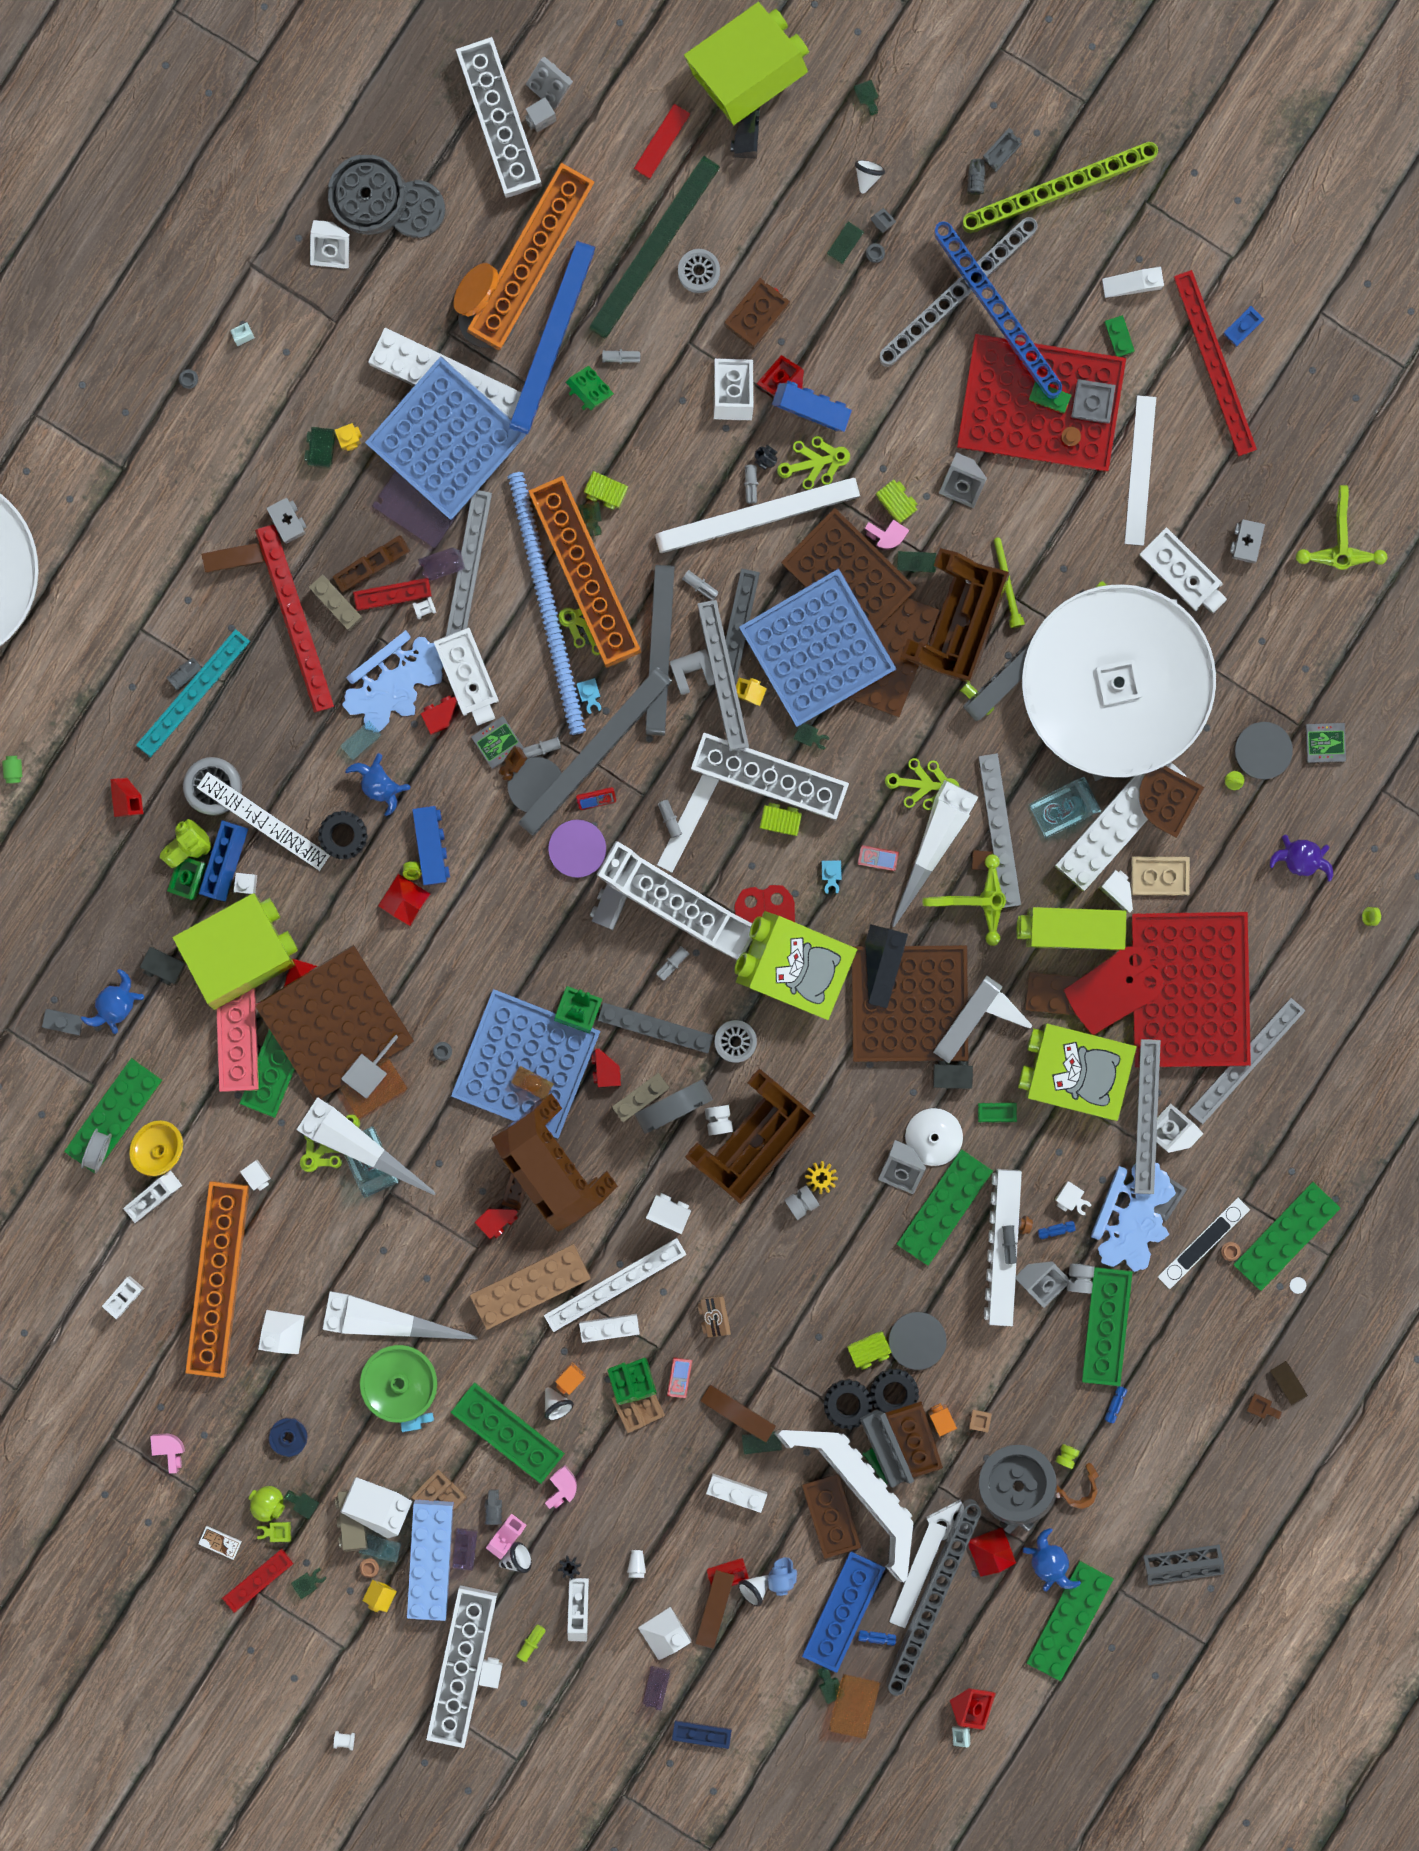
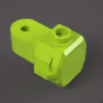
M189 819L185 822L182 821L175 828L176 838L162 850L160 859L169 867L175 868L188 857L198 858L202 854L206 855L211 850L209 836L194 821Z

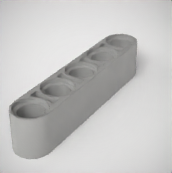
M986 976L933 1053L950 1063L1003 986Z

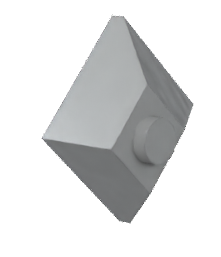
M956 452L939 494L974 508L987 478L973 459Z
M895 1140L878 1180L914 1194L926 1167L913 1147Z
M1053 1261L1028 1264L1015 1277L1043 1308L1068 1285L1069 1280Z

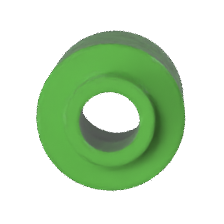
M6 756V760H2L3 779H5L6 783H21V778H23L21 759H17V756Z

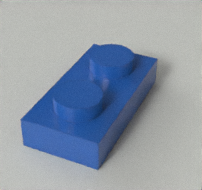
M1250 306L1223 334L1237 347L1264 318Z

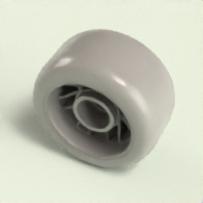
M207 757L198 760L188 769L184 777L183 792L187 802L195 810L206 815H221L230 811L197 787L207 772H209L241 794L242 780L240 774L232 764L223 759Z

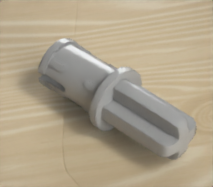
M620 349V351L603 350L602 353L603 363H639L641 358L639 351H622Z
M756 465L745 466V482L743 484L746 486V502L748 504H755L757 502V486L759 483L757 482Z
M690 570L682 578L683 581L695 588V592L699 591L711 601L717 597L718 591L708 585L705 579H700Z
M556 737L525 747L523 752L527 758H531L562 748L559 738Z
M669 801L659 802L658 806L664 819L663 823H666L670 837L675 838L682 835L676 820L677 816H674Z
M680 946L657 971V976L664 981L676 968H679L678 965L689 953Z

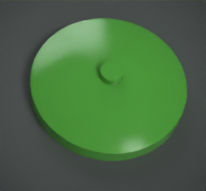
M393 1345L383 1348L370 1357L362 1370L360 1390L365 1404L372 1413L389 1422H407L421 1416L431 1406L437 1393L438 1382L433 1364L426 1355L410 1346Z

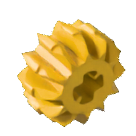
M821 1161L820 1168H818L816 1163H813L816 1170L813 1171L811 1168H808L807 1170L812 1175H805L806 1179H812V1181L806 1183L807 1186L815 1184L811 1190L814 1192L819 1187V1194H822V1188L825 1187L826 1192L829 1193L830 1190L827 1186L830 1185L833 1188L836 1186L831 1180H838L836 1176L831 1177L832 1174L836 1173V1169L829 1172L831 1164L829 1163L824 1168V1161ZM820 1172H823L824 1176L827 1175V1179L823 1180V1183H819V1179L816 1180V1176H819Z

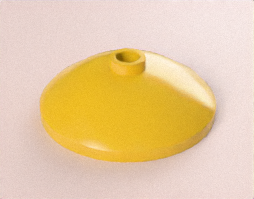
M160 1120L146 1124L135 1134L131 1142L129 1154L132 1165L137 1171L147 1176H159L168 1172L174 1167L183 1150L182 1135L177 1127L167 1121Z

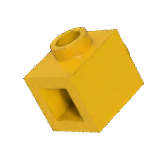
M353 423L335 429L343 451L346 449L347 451L358 448L357 445L361 444L359 439L362 437L359 427H354Z
M739 678L736 684L738 698L758 706L761 705L767 688L761 686V682L750 678V680Z
M372 1580L362 1601L369 1605L368 1608L374 1612H379V1610L387 1612L397 1591L385 1583Z

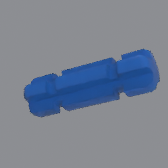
M1073 1221L1065 1222L1066 1224L1061 1223L1049 1226L1047 1229L1041 1228L1038 1229V1236L1040 1239H1045L1048 1236L1053 1237L1065 1234L1067 1231L1068 1233L1076 1230Z
M1118 1386L1115 1391L1116 1395L1113 1396L1109 1406V1413L1107 1412L1105 1416L1107 1422L1115 1423L1116 1414L1119 1413L1124 1401L1123 1397L1127 1393V1389Z
M860 1630L858 1640L862 1642L867 1640L870 1643L877 1644L887 1643V1645L894 1646L896 1635H886L885 1633L871 1631L867 1633V1631Z

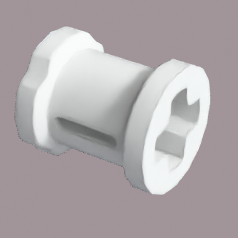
M428 597V600L413 603L418 619H421V616L436 613L431 597Z
M336 1731L333 1748L344 1747L353 1750L355 1733L349 1735L340 1734L339 1731Z

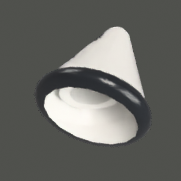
M858 160L855 162L859 190L861 193H866L885 174V169L870 161Z
M550 1387L545 1389V1419L550 1421L557 1420L567 1415L573 1409V1401L568 1400Z
M514 1542L499 1562V1567L520 1573L529 1572L532 1566L531 1555L527 1547L521 1542Z
M769 1575L739 1581V1590L750 1604L754 1606L762 1605V1600L769 1585Z

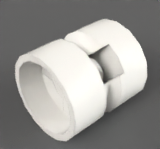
M729 1105L705 1108L706 1119L710 1122L707 1124L709 1135L733 1132L732 1122L728 1120L730 1116Z

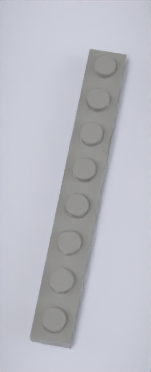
M478 490L471 498L446 636L468 627L492 493Z
M717 600L698 603L697 607L729 751L749 748Z
M998 753L979 756L993 854L998 856L1000 860L996 871L1002 893L1006 897V904L1003 908L1021 905Z
M1290 998L1250 1042L1251 1066H1229L1188 1112L1203 1125L1305 1010Z
M1141 1039L1134 1190V1193L1154 1194L1161 1040Z

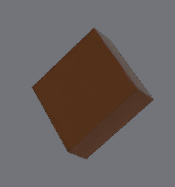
M973 850L972 870L988 871L989 868L985 865V859L992 852Z

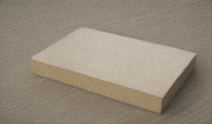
M1131 857V895H1189L1190 857Z

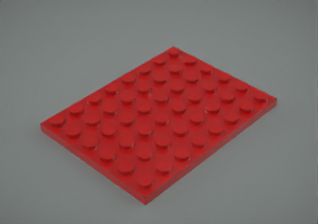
M975 334L957 448L1108 472L1126 358L1034 343L1062 384L1061 391L1071 394L1066 411L1063 414L1029 401L1035 380L1005 338ZM1015 340V343L1019 346L1025 344L1023 341ZM1028 353L1026 359L1033 362L1036 360V356L1033 353ZM1038 369L1037 374L1039 377L1047 376V371L1045 369ZM1078 379L1116 385L1109 424L1071 418ZM1054 384L1049 385V387H1052V388H1055V389L1058 390V387H1057L1056 385H1054ZM1076 427L1081 433L1079 443L1074 446L1066 445L1062 441L1064 429Z
M1248 912L1132 914V946L1144 948L1151 957V966L1159 969L1164 979V985L1159 996L1133 1011L1134 1046H1137L1134 1055V1067H1140L1141 1039L1161 1040L1159 1067L1251 1066ZM1133 954V966H1139L1142 959L1139 955ZM1148 976L1144 979V986L1151 989L1156 985L1154 977Z

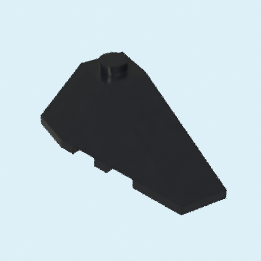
M760 107L741 120L735 134V140H731L730 152H734V158L757 159Z
M870 924L865 941L869 1004L884 1008L888 1007L908 937L907 933Z

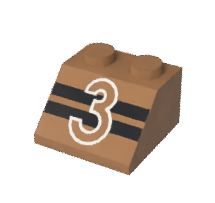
M723 1294L700 1298L701 1303H698L699 1314H703L705 1322H701L703 1334L707 1333L708 1337L730 1335L731 1331Z

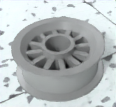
M693 249L681 258L678 265V277L681 284L687 290L693 293H705L717 284L720 277V265L717 258L711 252L705 249ZM696 267H702L704 269V273L702 275H696L694 273V269Z
M728 1021L716 1032L715 1048L718 1054L729 1062L745 1061L756 1049V1034L752 1027L743 1021ZM733 1027H738L736 1034L734 1033ZM731 1028L732 1035H730L726 1030ZM740 1028L744 1029V1031L739 1035ZM724 1032L729 1036V1038L722 1037ZM747 1032L749 1036L742 1038V1036ZM739 1036L741 1044L738 1047H733L730 1044L731 1037ZM721 1039L727 1040L728 1042L721 1044ZM750 1039V1044L743 1042V1040ZM729 1045V1047L726 1050H724L722 1047ZM742 1045H747L749 1048L746 1050ZM730 1048H733L731 1055L728 1054L727 1052L730 1050ZM739 1048H741L745 1053L740 1054ZM735 1049H737L738 1056H733Z
M97 1128L95 1129L82 1160V1169L85 1166L95 1170V1173L99 1171L106 1156L112 1134L107 1136L99 1133Z

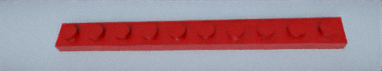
M1190 270L1173 277L1237 455L1239 457L1256 451L1255 442L1193 271Z
M275 524L256 529L255 532L314 713L332 708L334 704Z

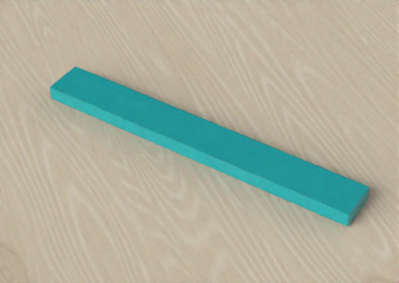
M235 629L136 746L152 758L248 646L250 641Z

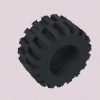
M333 812V814L328 815L322 821V825L318 830V839L321 847L327 854L337 859L346 860L354 858L363 851L362 849L367 844V828L362 819L351 812ZM340 824H347L354 831L352 843L345 847L336 845L332 840L333 829Z
M897 1368L880 1372L881 1374L874 1378L875 1380L871 1384L870 1395L872 1403L878 1411L886 1413L917 1403V1400H919L917 1383L906 1371ZM891 1382L902 1384L906 1390L905 1399L899 1404H889L884 1399L883 1390Z
M839 1380V1382H835L828 1388L824 1396L823 1404L827 1418L835 1426L837 1425L842 1429L859 1427L862 1424L860 1418L871 1413V1396L866 1387L856 1380ZM844 1393H852L859 1400V1408L852 1415H843L837 1409V1399Z

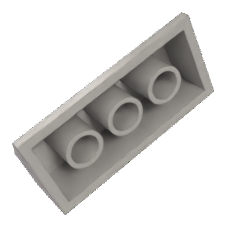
M607 884L605 889L601 888L597 898L600 900L598 907H593L590 917L593 918L592 922L614 930L627 896Z

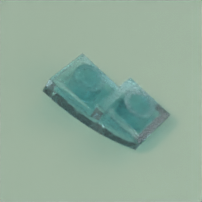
M367 1534L368 1549L359 1550V1553L397 1563L401 1543Z

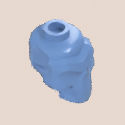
M784 1557L777 1560L769 1573V1590L776 1592L777 1596L787 1595L788 1591L793 1589L796 1583L797 1570L793 1569V1562L790 1558Z

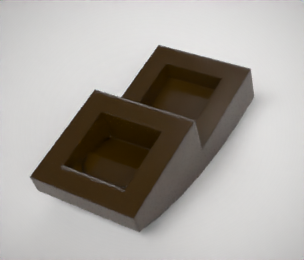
M1287 1361L1270 1370L1291 1406L1308 1396Z

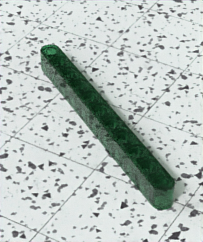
M706 156L701 158L591 323L590 330L604 339L608 337L720 168L718 164Z

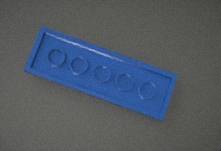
M852 1551L849 1552L802 1657L836 1673L838 1672L885 1570L884 1566Z

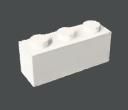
M637 1314L579 1323L582 1343L639 1335L640 1333Z
M713 1473L706 1491L708 1495L760 1513L767 1497V1492Z

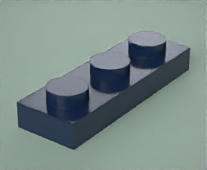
M675 1720L672 1740L729 1749L732 1729Z

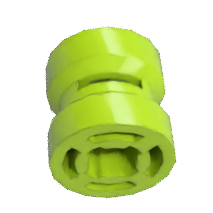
M1062 1444L1060 1448L1061 1455L1057 1456L1055 1462L1073 1469L1075 1465L1073 1459L1078 1457L1080 1451Z

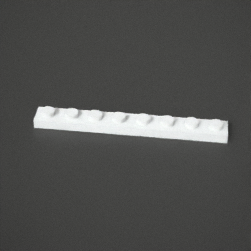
M676 1238L545 1314L544 1317L553 1332L687 1254Z

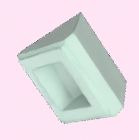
M244 323L230 331L237 346L255 338L248 323Z
M952 1726L953 1746L969 1747L971 1744L970 1728Z

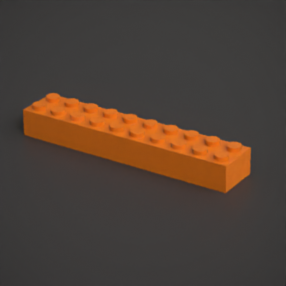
M563 163L560 164L500 270L496 290H492L486 300L488 304L475 315L467 329V333L495 349L501 350L595 183L593 180Z
M564 476L529 490L531 500L605 667L608 668L640 654L641 649Z
M209 1181L186 1364L187 1374L226 1377L250 1185Z

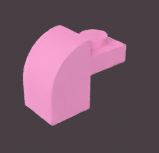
M895 520L891 522L885 532L868 522L864 529L867 532L865 534L867 537L874 541L876 539L879 540L876 548L881 550H892L898 547L909 532L907 528Z
M153 1434L151 1436L152 1456L167 1454L169 1474L177 1473L179 1468L182 1467L181 1456H178V1453L185 1452L182 1441L172 1434Z
M564 1465L550 1477V1480L559 1490L545 1501L549 1509L553 1506L555 1508L560 1506L564 1502L563 1497L571 1502L575 1496L577 1489L575 1476Z
M511 1513L492 1537L486 1549L501 1560L527 1525Z

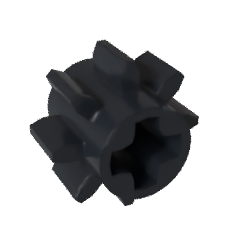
M769 445L759 447L754 454L756 458L754 463L764 470L767 467L772 468L777 463L776 454L778 452Z
M566 1555L565 1561H559L563 1565L558 1568V1571H563L564 1573L562 1578L568 1575L572 1580L574 1573L580 1574L577 1567H580L582 1564L576 1563V1556L573 1559H569V1556ZM567 1563H570L571 1566H575L573 1567L572 1572H569L568 1569H565Z

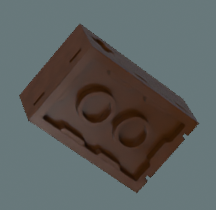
M759 278L726 319L724 326L752 349H755L789 307L790 301L787 298H783V295L779 293L777 288H773L768 283L765 284V281Z

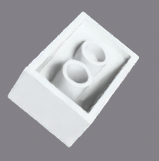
M715 359L714 419L752 420L753 360Z
M663 1193L660 1196L656 1195L646 1218L682 1234L691 1210L688 1209L689 1205L678 1201V1204L670 1201V1196Z
M356 1477L340 1512L380 1535L392 1538L398 1536L412 1501L397 1492Z

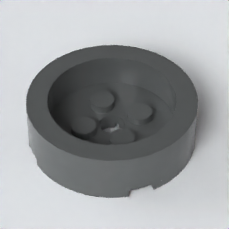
M376 155L353 156L336 168L329 181L328 202L333 214L342 224L356 233L373 235L384 232L398 222L406 208L407 188L405 181L398 170L382 157ZM369 188L371 190L370 197L363 198L361 196L362 190Z
M702 1079L634 1115L645 1135L712 1101L713 1098Z
M1010 1445L997 1450L986 1460L979 1476V1490L985 1507L996 1519L1010 1525H1027L1040 1520L1049 1512L1056 1499L1057 1480L1053 1466L1040 1451L1025 1445ZM1014 1483H1023V1490L1015 1491L1013 1489Z

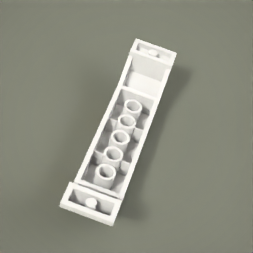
M615 841L597 876L613 889L718 951L736 960L742 953H748L753 941L749 936L752 923L731 913L640 858L633 850Z
M777 1430L774 1434L786 1448H792L794 1445L817 1448L889 1534V1563L885 1567L897 1581H906L913 1521L910 1519L912 1515L906 1508L899 1506L900 1500L894 1493H890L885 1489L888 1487L881 1478L878 1479L874 1476V1469L868 1463L866 1464L861 1460L863 1456L860 1452L848 1445L850 1443L849 1439L841 1433Z

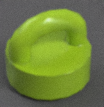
M1238 771L1229 772L1225 777V785L1230 790H1238L1244 784V777Z
M409 861L403 865V876L406 879L417 880L421 877L420 863Z
M1367 907L1362 914L1363 923L1367 926H1377L1381 920L1380 909Z

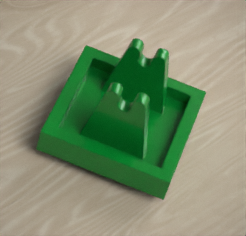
M590 366L574 374L565 382L572 389L568 394L570 396L576 394L583 401L584 405L581 407L583 410L586 408L593 410L614 395L609 386L600 379Z
M566 986L554 1021L590 1034L602 998L591 995L589 992L585 993L581 989L577 990Z

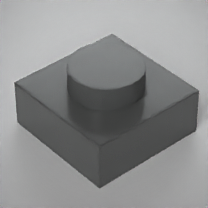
M884 208L870 219L882 233L896 223L894 218Z

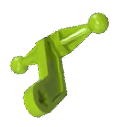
M1339 485L1336 513L1337 545L1313 553L1305 549L1299 550L1296 554V560L1300 564L1314 561L1344 570L1370 561H1374L1378 565H1382L1387 561L1388 556L1384 550H1376L1374 553H1369L1348 547V485ZM1345 555L1343 559H1338L1339 556Z
M991 854L985 859V865L989 870L985 888L980 896L922 898L923 906L977 905L983 907L989 929L985 939L990 946L998 945L1000 942L997 927L1001 910L1006 904V897L1002 893L996 871L1000 864L998 856Z

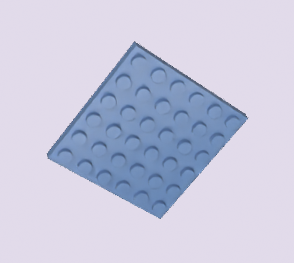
M440 356L365 443L444 515L452 520L527 434L509 429L511 419Z
M840 569L830 573L739 627L796 727L897 669Z
M493 989L451 1097L516 1121L535 1102L552 1093L555 1099L558 1100L562 1110L545 1126L552 1133L553 1137L559 1138L601 1031L592 1028L589 1034L555 1022L556 1013Z

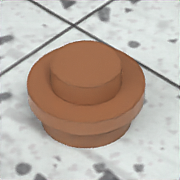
M1234 1242L1225 1243L1221 1249L1223 1258L1228 1261L1238 1259L1241 1253L1240 1247Z
M367 1558L360 1564V1572L364 1577L372 1578L379 1571L377 1561L372 1558Z

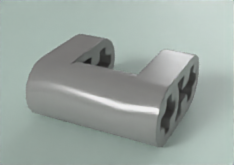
M706 649L669 661L681 696L690 693L684 674L702 668L708 686L715 684Z

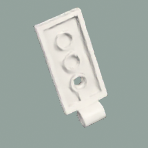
M1167 527L1139 554L1195 611L1203 604L1206 609L1214 613L1227 600L1217 590L1223 583ZM1192 578L1197 581V584L1194 586L1190 584V579Z
M468 627L435 640V647L463 716L472 712L477 726L495 719L490 704L497 703L499 700L470 628ZM471 684H475L477 686V689L475 691H471L469 689V686Z

